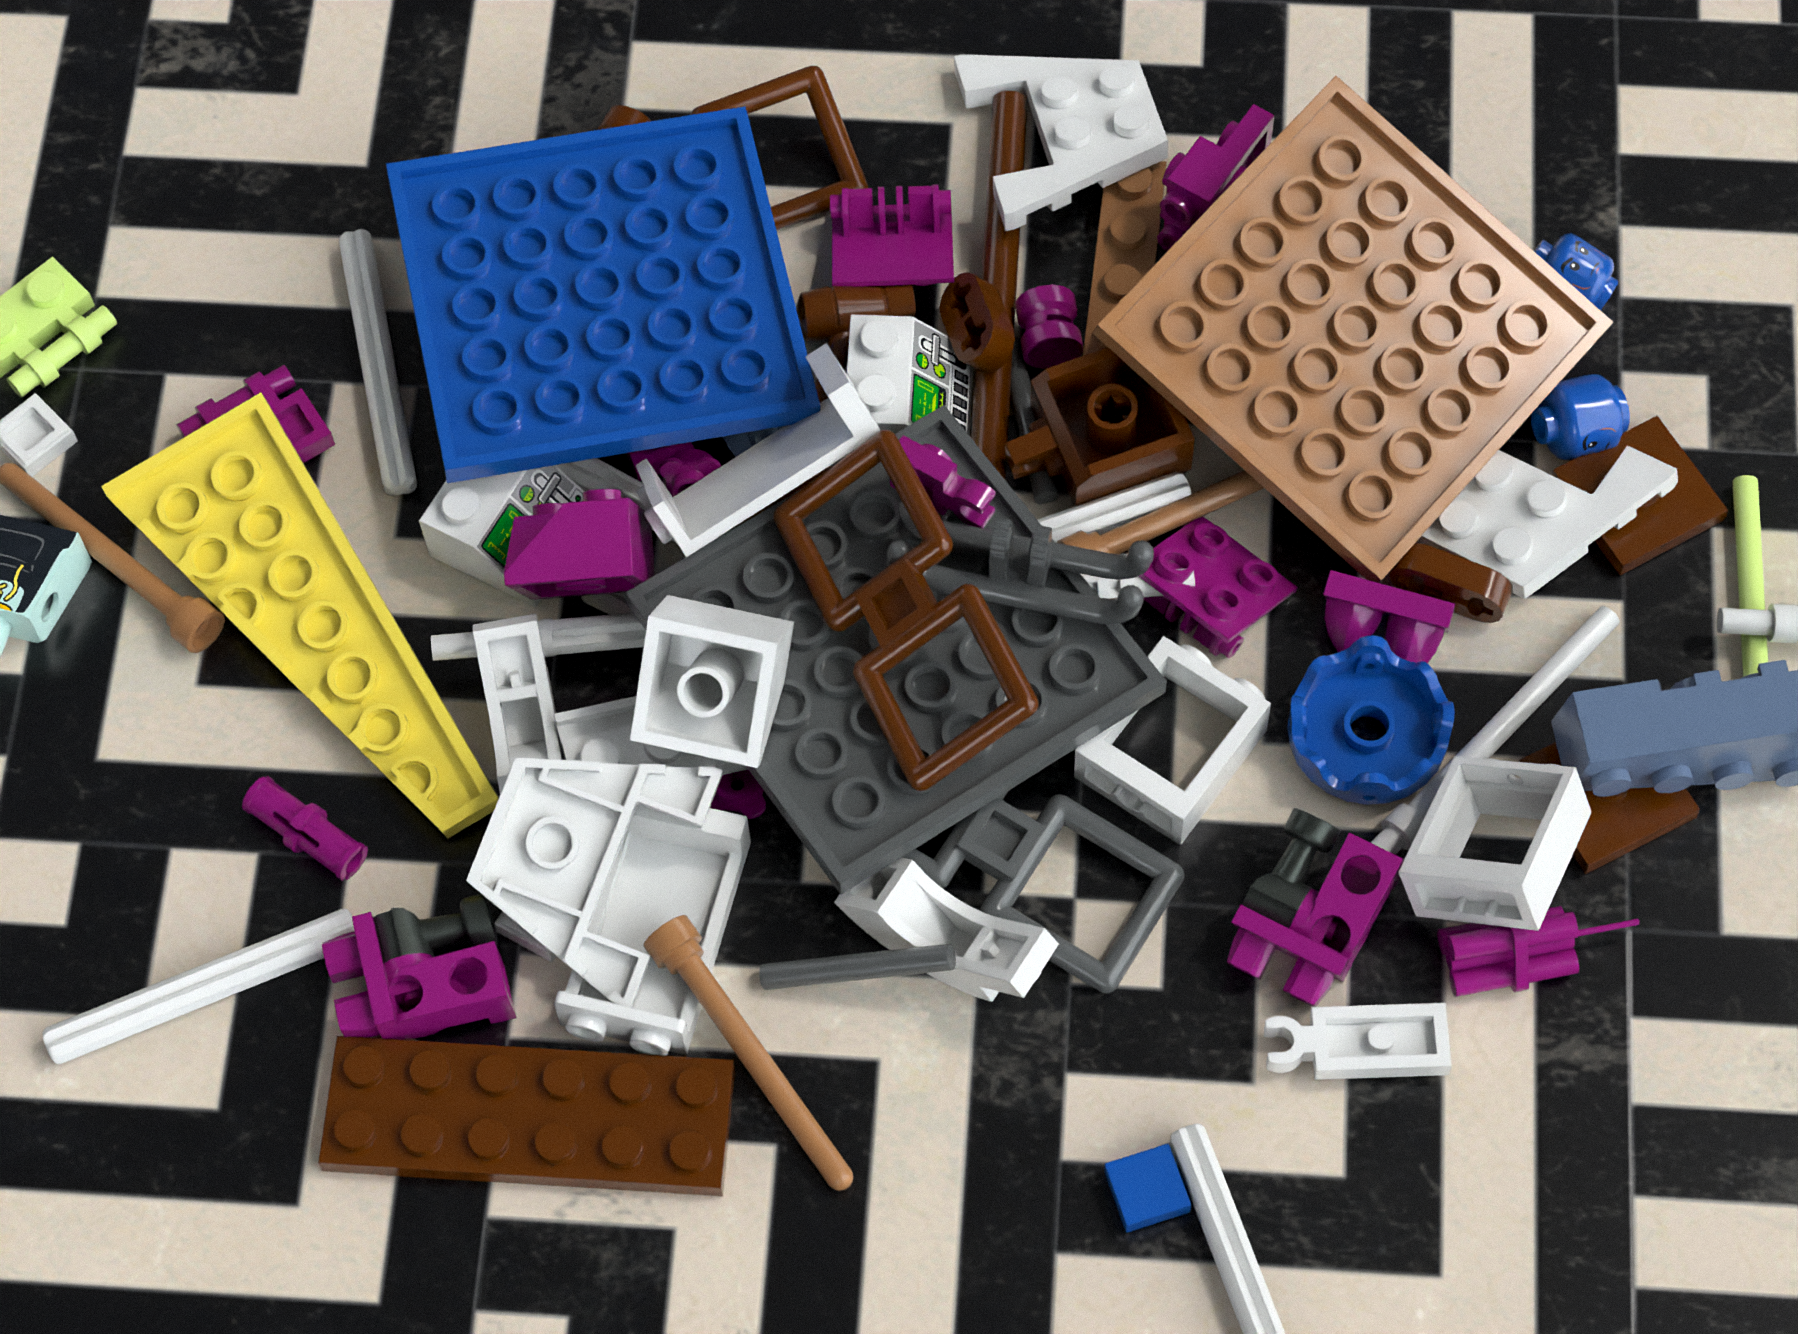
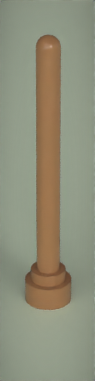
M5 463L0 467V483L54 527L78 532L90 556L166 616V624L170 627L171 637L191 653L201 652L217 639L223 629L225 616L210 602L202 597L180 596L18 465Z
M1244 470L1102 535H1099L1096 531L1086 534L1080 530L1058 540L1057 543L1106 553L1121 554L1129 550L1132 543L1138 540L1146 542L1260 491L1264 487Z
M687 915L675 917L663 924L644 942L643 946L648 954L651 955L658 968L667 967L672 975L680 974L828 1185L838 1191L847 1189L853 1181L852 1170L702 961L701 957L704 951L699 945L702 940L700 933Z

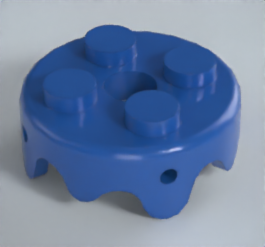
M1374 635L1361 637L1349 648L1341 652L1316 658L1308 667L1295 694L1291 698L1287 726L1290 748L1298 766L1309 780L1327 794L1346 802L1364 805L1388 804L1406 798L1418 791L1439 770L1446 755L1455 714L1454 704L1446 698L1436 673L1428 663L1424 661L1410 662L1396 656L1391 651L1388 642L1382 637ZM1372 717L1384 725L1387 733L1378 740L1366 741L1357 737L1350 725L1358 718Z

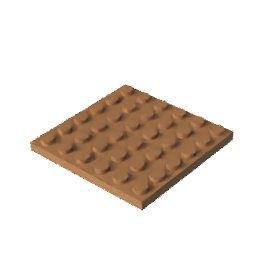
M1335 75L1099 322L1093 334L1366 580L1379 583L1611 326L1613 321Z

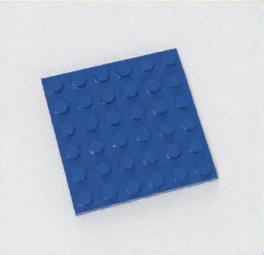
M746 106L386 164L447 484L787 426L820 411L821 406L811 366L805 357L808 354Z

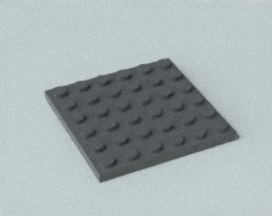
M945 405L895 433L898 440L904 435L921 445L927 443L940 448L950 457L952 462L957 464L958 475L966 479L979 480L996 491L994 498L989 503V505L995 508V513L984 529L993 530L997 517L1012 520L1014 535L1031 538L1032 534L1035 533L1037 525H1041ZM881 462L803 520L843 599L890 565L887 558V550L892 542L904 540L913 549L923 541L904 526L899 514V506L902 501L896 489L890 486V478ZM794 494L625 593L627 606L645 630L647 629L648 616L667 595L794 622L784 686L763 757L758 768L746 767L841 895L1166 692V679L1121 623H1092L986 602L1038 698V709L1031 717L925 791H917L909 785L853 675L855 663L880 645L866 617L864 616L842 632L833 631L828 627L774 522L773 514L775 509ZM949 509L944 516L938 513L941 520L967 525ZM952 549L949 555L935 564L937 566L989 576L988 555ZM1049 568L1045 587L1099 597L1080 573ZM932 591L937 602L949 595ZM964 617L883 674L925 758L1008 700Z

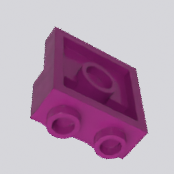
M1253 104L1240 123L1231 121L1226 126L1217 144L1200 136L1186 155L1179 152L1174 156L1163 176L1162 184L1167 189L1166 195L1159 204L1161 209L1160 218L1164 219V228L1158 234L1157 240L1163 250L1167 252L1270 145L1274 123L1273 114Z

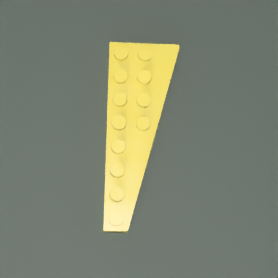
M262 393L250 398L101 486L110 501L447 838L452 837L494 811L499 799L496 791Z

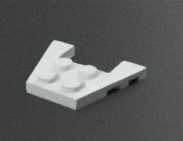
M963 54L954 56L955 75L966 109L992 104L994 95L1002 91H1016L1026 96L1049 162V166L992 176L993 194L1005 231L1014 230L1027 224L1026 215L1047 205L1053 212L1070 204L1071 194L1096 182L1104 188L1168 158V139L1139 60Z
M1627 445L1595 492L1589 494L1498 450L1417 540V543L1435 547L1500 572L1513 585V594L1526 599L1587 554L1588 545L1612 527L1620 529L1637 516L1636 509L1656 494L1662 498L1673 490L1678 483L1677 469Z
M515 757L466 881L612 1003L632 1007L651 955L588 931V927L636 806L641 804L702 828L722 778L723 770L708 766L677 767L665 766V764L641 763L640 765L600 763V761Z

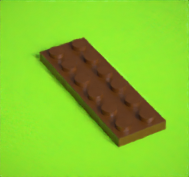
M337 1036L318 1163L322 1171L723 1197L735 1064L734 1060Z

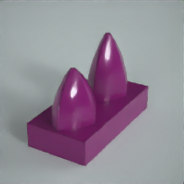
M1330 570L1324 591V597L1327 600L1325 609L1327 632L1337 652L1349 648L1361 637L1371 636L1376 631L1383 615L1388 617L1385 640L1388 642L1391 651L1396 656L1410 662L1424 661L1429 663L1441 643L1444 632L1448 633L1455 610V603Z

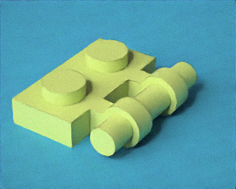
M53 257L0 296V378L20 364L22 367L6 380L21 398L39 384L45 388L60 376L57 371L82 351L88 355L102 344L100 337L117 325L114 316L103 305L86 318L82 316L95 306L91 295ZM61 331L64 333L63 336L43 351L39 349Z

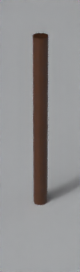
M1002 91L994 95L992 99L981 279L994 285L998 290L1014 329L1020 227L1005 231L993 194L992 176L1024 170L1028 100L1022 93ZM1013 350L1005 364L996 372L985 374L975 369L971 439L1004 480L1006 477L1004 447L1005 443L1008 442Z

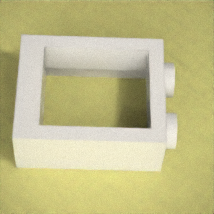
M1163 636L1148 655V658L1162 676H1165L1237 723L1185 791L1112 745L1137 711L1076 748L1074 777L1181 846L1267 731L1271 703L1265 700L1263 693L1251 682L1242 678H1235L1233 680L1212 667L1209 659L1195 647L1187 644L1179 646Z
M1454 756L1398 872L1415 915L1418 917L1539 931L1592 813L1576 767L1503 761L1494 758L1481 759ZM1480 814L1542 820L1521 865L1460 858Z

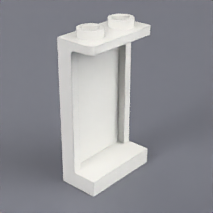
M638 804L588 931L648 954L643 946L646 939L666 922L675 917L687 915L702 936L699 945L703 949L704 954L701 959L712 973L751 844L747 816L709 808L704 824L700 828ZM652 958L632 1007L612 1003L573 969L566 990L558 991L554 1001L559 1023L561 1026H566V1030L570 1034L594 1042L603 1041L605 1036L630 1042V1046L641 1053L667 1056L669 1051L683 1055L688 1054L702 1007L679 973L672 975L667 967L658 968Z

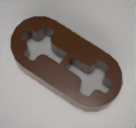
M965 272L957 275L954 278V283H949L945 288L939 306L940 316L954 353L959 361L982 373L990 374L996 372L1010 357L1015 341L1014 329L1000 294L994 285L972 273Z
M1415 543L1389 573V579L1394 587L1455 603L1454 613L1484 623H1494L1503 617L1513 593V585L1500 572L1422 543Z

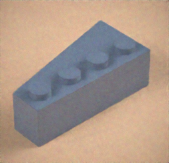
M1786 660L1760 663L1757 668L1758 673L1729 681H1722L1719 670L1694 673L1692 677L1675 683L1670 690L1662 691L1661 684L1656 679L1572 692L1551 721L1561 766L1576 767L1584 791H1593L1594 795L1602 797L1617 795L1631 788L1654 787V790L1658 793H1673L1686 789L1690 785L1715 784V787L1720 790L1737 789L1751 782L1775 781L1776 785L1781 787L1798 785V670L1789 671Z

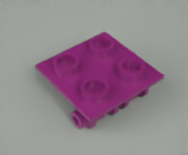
M938 184L908 187L909 204H903L902 186H896L897 205H885L884 186L878 187V206H873L872 188H842V194L830 195L832 287L913 284L927 286L937 283H954L951 190H939Z
M1204 516L1191 521L1154 547V559L1148 571L1138 576L1163 595L1144 597L1147 603L1162 614H1165V618L1171 623L1175 622L1186 612L1180 624V630L1187 634L1197 626L1193 638L1208 648L1209 652L1214 656L1222 653L1228 659L1236 654L1244 642V638L1239 634L1294 594L1298 588L1278 573L1273 566L1262 561L1230 537L1225 530L1213 524ZM1194 571L1195 586L1182 584Z

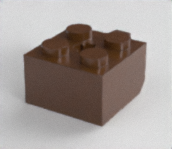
M1106 347L1047 368L1032 379L1030 406L1037 421L1029 424L1030 433L1006 442L1004 447V455L1014 479L1047 470L1049 477L1060 475L1075 507L1175 471L1184 473L1191 470L1195 438L1185 416L1111 349Z

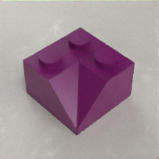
M618 489L585 491L582 493V502L546 503L532 506L533 515L514 517L504 569L505 586L531 600L626 593L655 576L652 527L644 515L645 510L633 502L632 499L622 498L621 490Z

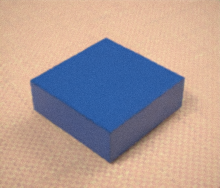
M1169 1143L1104 1164V1172L1126 1233L1191 1212V1202Z

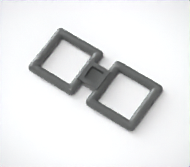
M1005 792L957 822L934 859L917 849L902 857L913 860L930 879L943 889L949 884L962 862L966 860L997 879V882L981 906V912L1042 928L1045 927L1017 911L1012 906L1063 825L1152 878L1151 884L1102 962L1045 928L1059 944L1049 958V961L1102 993H1111L1117 989L1184 880V870L1178 863L1061 794L1052 796L1038 818L1034 820L1004 802L1003 799L1007 794Z

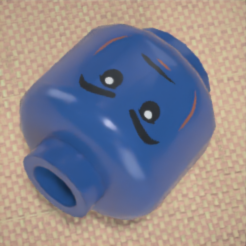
M1571 233L1564 234L1553 245L1543 239L1534 250L1536 254L1600 311L1619 282L1612 277L1614 271L1613 260L1577 235Z
M1594 374L1561 380L1531 414V425L1536 440L1540 444H1546L1550 452L1560 460H1572L1616 447L1621 440L1622 433L1628 430L1630 423L1629 406L1623 391L1617 385H1612L1603 376Z

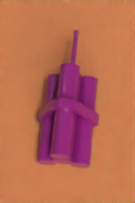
M1557 906L1548 908L1539 931L1468 923L1438 929L1437 936L1440 950L1445 955L1447 966L1450 970L1449 981L1454 997L1506 987H1511L1513 992L1528 990L1529 983L1578 974L1579 963L1574 950V938L1639 925V920L1637 918L1578 930L1574 913H1564L1563 908Z

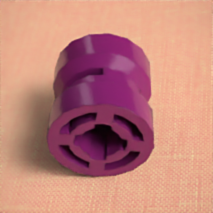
M1059 285L1038 286L1025 291L1015 301L1017 322L1022 329H1025V333L1021 337L1023 360L1028 365L1047 369L1082 355L1083 342L1081 331L1073 324L1077 317L1075 294L1069 288Z

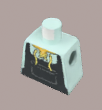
M0 515V658L9 637L39 643L46 640L92 563L78 532Z

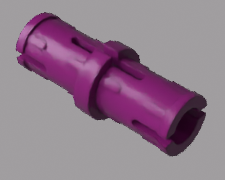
M269 776L259 778L247 791L242 803L243 810L248 814H253L282 835L284 846L295 853L304 851L335 873L336 877L342 881L350 879L364 863L368 853L367 846L357 842L329 822L326 811L317 804H304L277 785Z

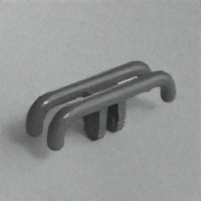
M901 502L899 514L904 526L913 535L922 539L903 502ZM997 517L993 530L942 520L952 538V549L989 556V576L937 565L932 566L923 573L931 591L950 594L963 584H973L980 590L986 602L1092 623L1116 624L1124 623L1138 615L1144 601L1143 593L1139 587L1127 585L1120 590L1117 598L1111 599L1045 587L1049 568L1105 579H1130L1148 571L1154 559V550L1150 543L1144 540L1132 543L1126 554L1106 553L1052 542V528L1037 525L1035 533L1032 534L1031 538L1014 535L1012 520ZM896 540L890 544L887 550V558L890 565L912 549L907 541Z

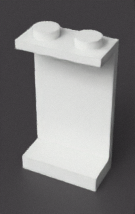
M827 343L805 356L828 396V399L820 403L821 408L819 412L795 424L782 427L674 497L671 496L647 459L636 465L644 485L636 490V494L647 510L644 512L645 517L664 545L674 539L684 555L688 557L845 457L880 431L858 391Z

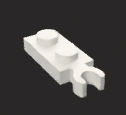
M1446 1003L1311 1007L1310 1026H1301L1296 1020L1286 1016H1274L1265 1020L1264 1037H1283L1292 1046L1286 1052L1268 1053L1266 1067L1271 1072H1290L1297 1068L1301 1062L1313 1061L1315 1080L1449 1075L1452 1067Z

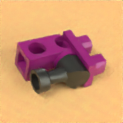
M1293 808L1284 827L1285 833L1293 838L1272 873L1257 878L1250 886L1243 904H1240L1232 920V924L1238 931L1233 939L1227 963L1261 980L1277 949L1297 959L1283 991L1312 1007H1317L1330 990L1335 978L1344 982L1352 962L1364 944L1374 921L1391 890H1394L1400 879L1398 872L1404 859L1349 833L1320 891H1317L1304 884L1316 851L1328 853L1332 850L1341 831L1310 813Z
M482 894L466 897L460 902L461 913L419 919L414 913L404 908H391L390 911L383 912L374 917L371 912L352 916L353 932L340 935L322 943L325 964L333 984L365 976L368 991L334 1000L338 1025L343 1036L370 1038L381 1035L382 1039L406 1040L426 1037L444 1028L489 1018L491 1024L516 1019L517 1016L505 965L496 946L498 940L487 898ZM468 938L471 945L470 948L434 957V950Z

